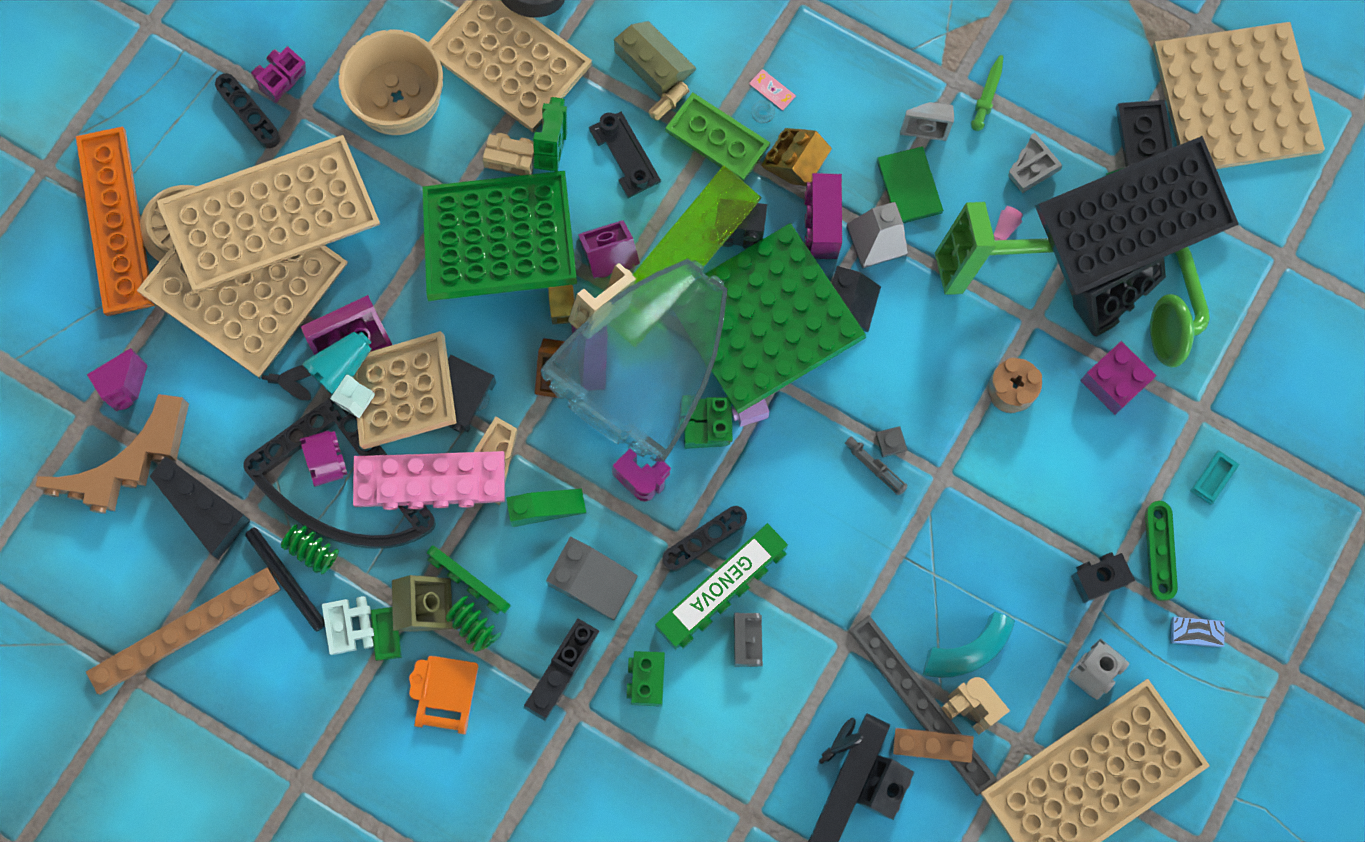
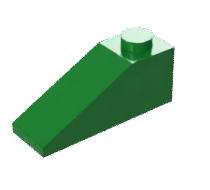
M582 488L532 492L506 497L510 522L513 527L586 514Z

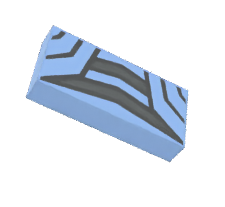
M1173 617L1171 618V643L1224 647V621Z

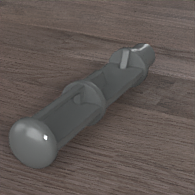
M852 436L847 439L845 444L851 449V453L892 489L896 495H901L906 491L907 484L894 474L887 465L879 459L875 460L863 449V443L857 442Z

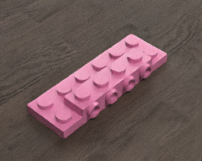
M504 451L354 456V507L383 506L384 510H396L398 506H408L409 509H422L423 505H433L434 508H448V504H458L459 507L468 508L473 507L474 503L505 502Z

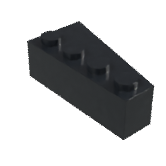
M166 456L150 475V478L201 543L218 560L250 522V519Z

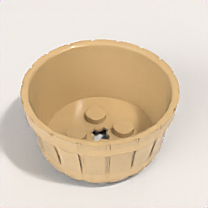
M403 30L378 31L370 36H365L355 43L356 45H353L345 55L339 71V88L349 109L371 129L388 135L409 134L428 123L438 108L443 87L442 65L433 47L423 38L421 39L419 36L407 31L404 32ZM401 91V96L404 99L398 100L397 103L393 102L394 98L391 94Z

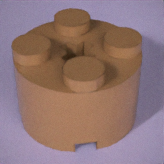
M1013 357L1002 362L988 382L987 388L993 405L1006 413L1026 410L1041 392L1042 373L1032 363L1024 359ZM1013 383L1017 385V389L1012 387Z

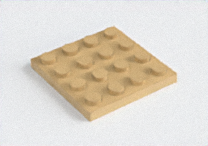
M441 331L369 352L353 377L359 384L375 393V396L361 417H357L359 444L363 449L456 423L445 335Z

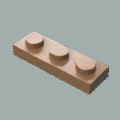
M895 728L893 754L972 763L974 736Z

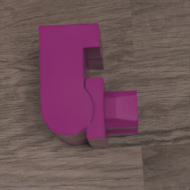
M288 46L281 53L274 49L266 58L270 64L265 69L258 65L251 72L253 79L258 84L259 90L274 103H277L281 96L288 92L301 76L306 74L305 61Z
M629 448L612 465V475L638 500L647 502L653 499L655 492L660 494L664 490L665 480L670 476L671 468L660 458L652 467L646 464L641 469L637 465V454Z

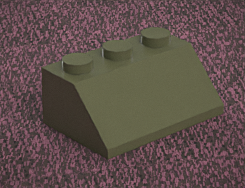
M649 21L631 24L614 38V52L660 98L663 93H668L679 81L683 82L696 70V67Z

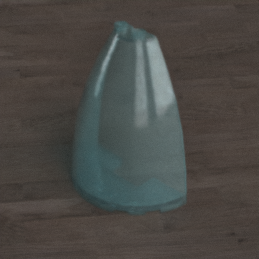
M689 259L652 274L628 287L604 304L560 346L541 369L543 379L551 381L549 388L557 397L561 399L566 398L569 404L568 407L581 419L618 445L619 443L628 444V449L631 448L637 455L644 458L645 455L649 454L652 455L650 458L653 461L658 462L665 461L686 428L707 386L717 356L724 322L727 288L723 286L722 280L716 276L709 278L703 273L704 268L701 264Z

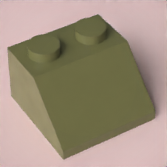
M409 575L392 580L393 631L418 632L453 629V621L448 622L445 619L452 607L451 579Z

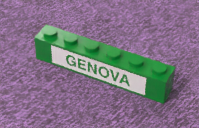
M767 523L655 624V628L675 650L679 646L684 649L693 641L692 635L698 629L702 632L713 622L710 619L717 612L720 615L723 614L732 605L729 601L737 595L740 598L750 589L748 584L754 578L759 581L769 571L767 567L773 561L775 564H778L787 555L785 550L788 544Z

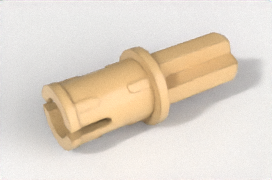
M679 81L668 93H663L661 99L649 109L650 117L658 121L670 109H675L676 104L689 93L688 86L684 82Z

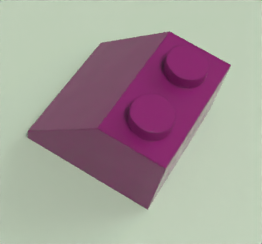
M624 220L578 234L589 269L594 278L608 277L618 263L628 270L640 264L634 239Z
M130 348L93 370L87 376L103 401L115 411L125 410L139 397L147 364Z

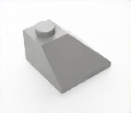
M936 101L906 110L900 135L947 141L954 122L953 105Z
M895 202L872 208L847 224L862 268L908 255L904 226Z

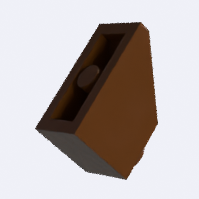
M543 338L538 351L535 382L536 395L559 398L566 362L567 341Z

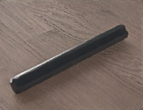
M253 527L245 533V537L315 631L322 630L325 627L323 617L257 528Z

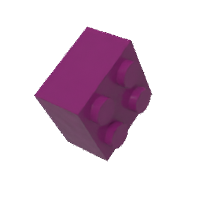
M1120 341L1080 381L1116 415L1157 375Z

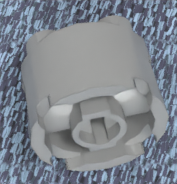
M1101 638L1090 647L1091 650L1081 657L1068 676L1071 681L1096 700L1114 686L1116 682L1113 679L1117 674H1122L1130 664Z

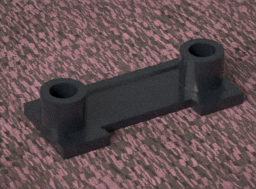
M622 111L616 114L604 113L600 117V122L589 127V131L597 145L600 146L606 143L625 177L618 179V182L627 198L661 182L660 177ZM642 177L643 180L639 181L637 178Z

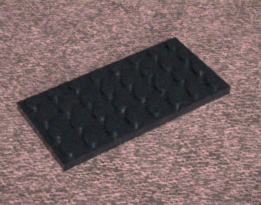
M1203 135L1035 205L1072 296L1239 225Z

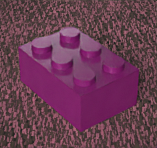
M812 173L811 182L806 184L804 204L807 205L804 221L805 228H807L805 245L815 259H838L842 246V174Z

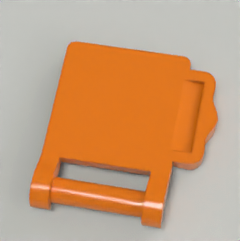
M429 656L427 661L417 660L414 671L409 677L411 684L410 698L419 701L414 727L422 728L423 725L458 730L459 734H466L478 664L436 656ZM426 707L461 713L460 720L425 715Z

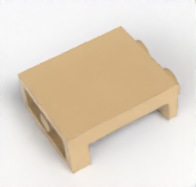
M618 263L615 265L608 287L603 293L594 298L583 289L577 294L568 321L587 337L627 305L636 278L628 269H625Z

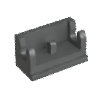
M734 613V667H762V615L760 613Z

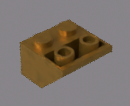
M784 128L772 149L767 153L761 166L792 185L806 186L807 182H811L812 173L818 172L832 148L816 130Z

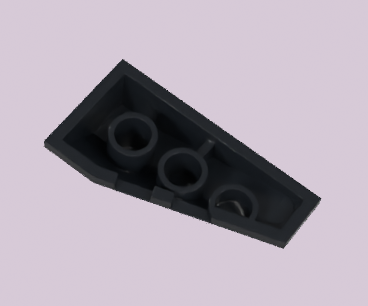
M1164 257L1072 296L1074 309L1093 336L1097 337L1114 328L1120 322L1118 318L1124 312H1130L1135 307L1134 303L1142 295L1147 296L1166 277Z

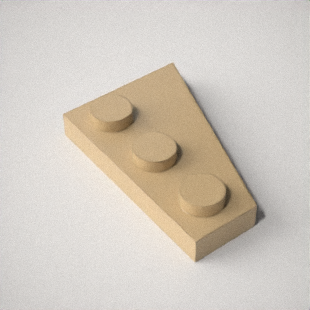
M495 417L474 452L504 451L506 482L518 430L500 418Z

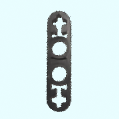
M228 73L219 75L215 80V87L222 98L263 147H276L280 142V135L273 123L234 76ZM225 82L230 84L234 92L232 94L223 86ZM243 97L247 99L243 107H236L234 104L238 98ZM258 114L261 116L257 124H250L248 122L251 115ZM265 128L273 138L270 140L265 138L261 130Z
M732 506L671 546L663 554L664 567L671 572L679 571L733 535L745 525L747 521L746 511L742 507ZM734 512L736 515L740 513L742 515L740 523L738 524L736 521H733L728 525V528L731 530L727 531L725 524L720 520L723 518L726 523L731 519V513ZM717 525L722 529V535L719 538L709 536L708 529L711 526ZM697 539L701 542L702 547L698 552H691L688 549L687 544L690 540ZM683 546L684 552L690 558L685 559V555L678 559V565L675 566L674 563L668 564L669 555L677 556L681 553L679 547Z

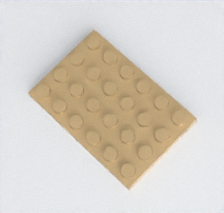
M466 0L428 42L437 53L442 66L533 133L543 122V103L549 104L551 97L564 98L592 66L591 59L539 21L514 13L501 0Z

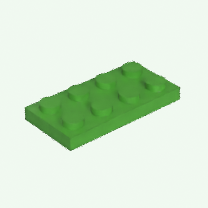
M693 92L665 128V132L742 182L745 181L770 147L769 141Z

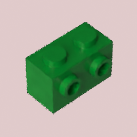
M634 651V658L629 657L628 673H633L632 683H627V699H631L632 705L662 707L665 652Z

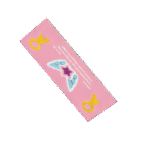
M763 69L749 83L781 110H784L796 97L795 94Z

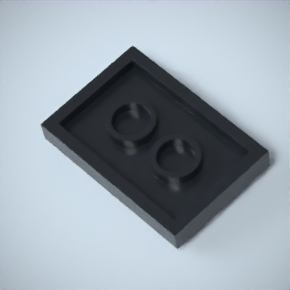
M1165 99L1117 104L1116 112L1126 167L1173 148Z

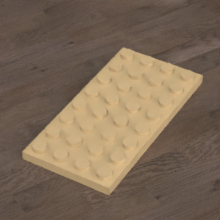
M344 135L157 200L194 293L380 225Z
M1146 679L989 786L980 795L1012 842H1102L1210 765L1149 679Z

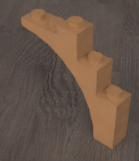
M158 394L153 411L143 430L116 457L97 468L75 475L61 477L38 476L35 486L43 490V494L47 496L59 497L60 493L67 494L70 499L83 501L85 505L90 507V511L105 514L106 510L115 511L121 485L129 488H137V485L146 486L152 460L161 462L166 456L170 460L177 461L189 403L183 397Z

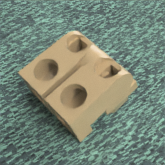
M974 677L966 684L962 683L947 696L950 700L941 707L950 720L959 713L963 717L970 713L977 722L973 729L978 735L1010 711L991 686L980 677Z

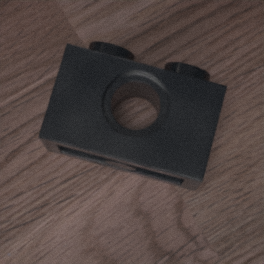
M1113 552L1099 557V563L1091 565L1089 561L1076 567L1077 572L1071 575V578L1083 603L1120 589L1135 581L1122 553L1114 556ZM1097 570H1101L1106 574V582H1102L1097 578Z
M877 755L856 803L880 816L894 820L896 813L900 809L903 797L911 784L914 771L893 759Z

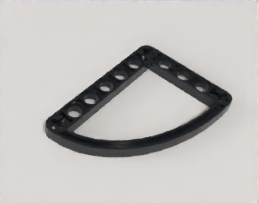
M330 398L251 453L244 460L243 467L245 472L274 504L303 526H307L308 529L336 542L370 549L393 548L417 541L431 533L435 528L436 520L426 505H423V510L405 509L403 506H398L413 526L399 533L370 536L340 530L315 519L296 507L266 479L265 474L302 449L301 442L294 443L290 439L291 434L296 430L302 431L303 438L325 432L336 424L360 456L387 455L380 445L372 447L369 451H361L359 448L358 429L354 432H347L345 430L346 423L350 420L357 421V417L353 414H348L349 412L344 409L342 410L346 416L343 418L337 410L332 411L335 402ZM315 416H322L324 418V423L319 428L311 426V420ZM275 445L283 447V452L279 457H272L270 455V450ZM263 453L271 461L269 464L261 456ZM253 461L260 463L258 471L255 469L250 470L253 467L251 464ZM419 511L424 519L430 518L427 521L429 526L426 528L424 526L418 527L420 521L415 513Z

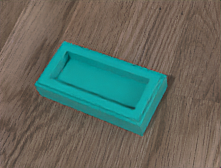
M1218 450L1190 491L1212 505L1240 464Z

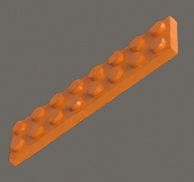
M122 126L76 136L103 312L106 316L153 307L155 304L137 292V289L150 273L141 232V219L126 130Z

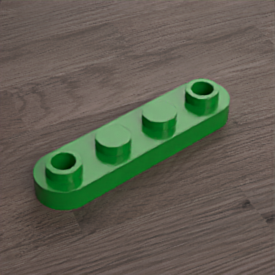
M1155 501L1145 511L1150 592L1155 599L1168 601L1178 591L1173 512L1170 505L1166 502ZM1154 511L1160 512V519L1154 516ZM1159 585L1165 586V593L1159 591Z
M434 545L428 549L426 554L429 556L427 561L437 569L442 566L449 571L447 576L457 584L460 581L468 586L466 591L476 599H479L480 596L488 601L486 606L498 615L501 611L505 614L511 607L506 600Z

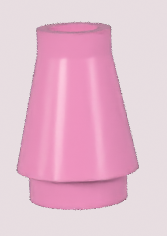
M1006 206L1005 210H1001L993 234L994 239L1007 240L1022 223L1023 214L1010 206Z

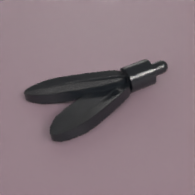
M303 365L287 370L280 375L269 373V375H262L261 377L262 380H268V383L279 384L284 390L299 400H311L308 390L296 382L311 376Z
M850 718L845 722L831 748L829 747L821 754L820 764H823L825 761L829 762L838 753L856 747L863 740V735L859 733L852 734L856 724L854 718Z

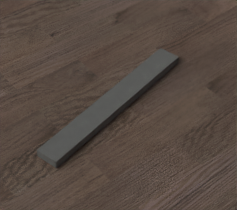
M870 615L849 630L852 637L925 731L962 734ZM974 749L972 763L948 760L976 796L997 781V778Z

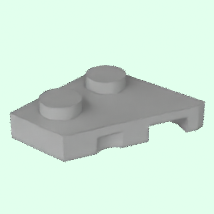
M1033 133L1025 149L1021 151L1017 162L1010 169L1008 177L1024 193L1062 169V164L1036 133Z

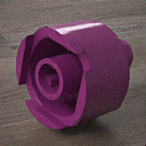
M325 431L300 439L314 487L343 479V476L348 475L342 454H336L341 451L335 431Z

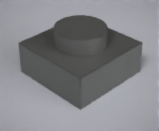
M900 426L876 432L875 435L882 458L907 451Z

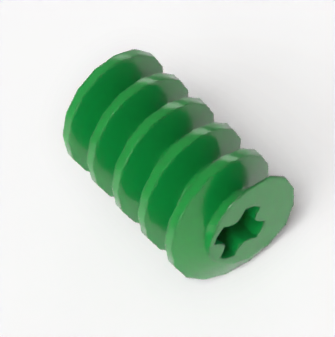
M298 524L294 525L283 538L281 548L284 550L289 549L290 555H297V560L300 562L305 561V565L308 568L313 567L315 573L321 572V575L326 573L334 564L339 550L335 549L330 553V543L322 547V537L314 541L315 532L312 531L305 535L307 526H303L298 530Z
M467 595L451 607L445 619L448 622L454 621L452 627L455 630L460 629L459 635L461 637L467 636L465 642L468 645L475 643L472 650L479 652L493 644L500 637L501 633L492 634L495 628L494 625L485 627L488 618L478 619L482 611H471L475 603L472 602L466 605Z

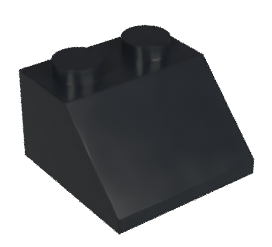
M837 266L832 285L863 331L869 332L881 286L861 272Z

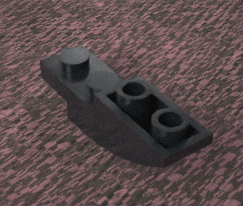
M577 618L551 659L547 670L524 704V709L544 721L547 720L587 656L600 632L598 629Z

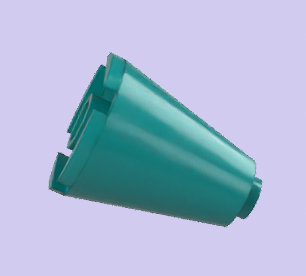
M353 332L305 360L302 365L333 395L346 375L354 377L371 351L368 345L372 342L362 332L359 334Z

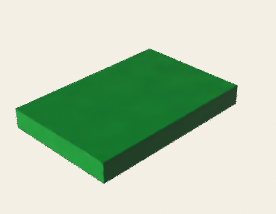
M923 146L877 157V164L889 202L896 203L903 223L943 213L944 210Z

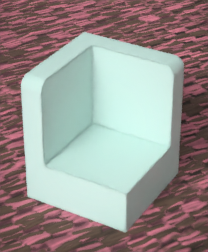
M346 375L330 399L342 409L360 418L375 396V393L359 384L351 376Z

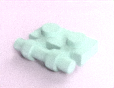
M365 596L356 598L357 607L351 609L347 599L322 604L330 655L357 650L355 640L359 639L363 640L364 649L374 647V630L371 628L369 619L371 609L370 606H367ZM359 617L361 630H353L352 618Z

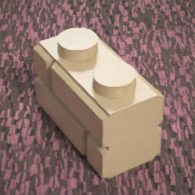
M503 133L490 134L483 155L484 168L516 175L532 174L534 168L533 141L526 138H520L519 140L510 139L508 135Z

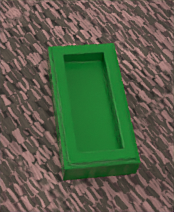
M393 607L371 610L375 660L382 661L402 658L400 632L393 631Z

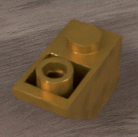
M573 285L549 287L552 324L570 323L568 320L575 302Z

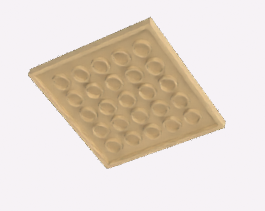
M1291 22L1154 42L1153 50L1177 146L1203 135L1216 169L1320 154L1325 150Z
M173 244L137 289V292L260 379L347 266L348 261L324 245L194 293Z

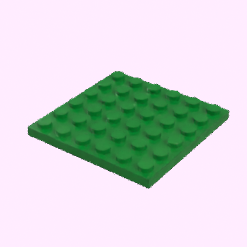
M565 171L422 186L426 294L428 301L577 284Z
M791 223L666 296L672 309L738 414L866 338L865 332Z

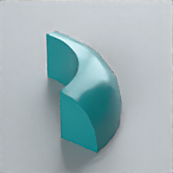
M993 612L989 616L984 630L973 642L950 649L932 647L928 650L922 675L949 678L964 675L981 668L1002 650L1009 639L1015 620L1004 614Z

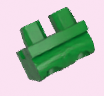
M684 397L685 449L730 445V442L733 441L732 406L729 398L706 397V399H694V397Z

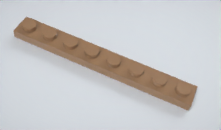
M266 567L86 671V674L96 693L101 695L274 595L281 588L270 569Z

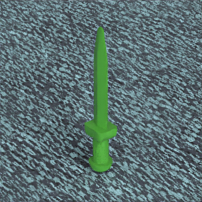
M1000 55L991 67L981 98L976 102L975 110L977 113L975 119L971 121V127L975 131H980L984 128L985 116L990 114L992 110V100L1002 74L1003 55Z

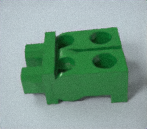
M551 97L549 104L543 103L542 133L535 132L533 138L534 168L558 172L564 145L563 140L567 139V106H565V99Z

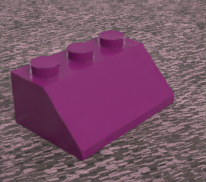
M368 295L301 326L314 355L353 332L357 334L362 332L372 342L368 345L371 348L370 352L392 346Z

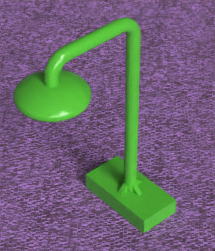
M966 202L935 251L944 294H963L989 255L1054 253L1049 239L995 240L985 202ZM1189 247L1174 253L1178 258L1194 311V321L1186 303L1174 294L1164 295L1157 301L1150 319V335L1154 353L1163 365L1170 368L1178 367L1185 362L1192 349L1194 336L1200 335L1207 328L1210 321L1209 309Z

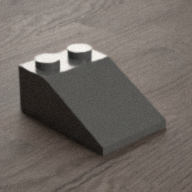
M570 536L546 582L551 588L615 620L638 575L594 548Z

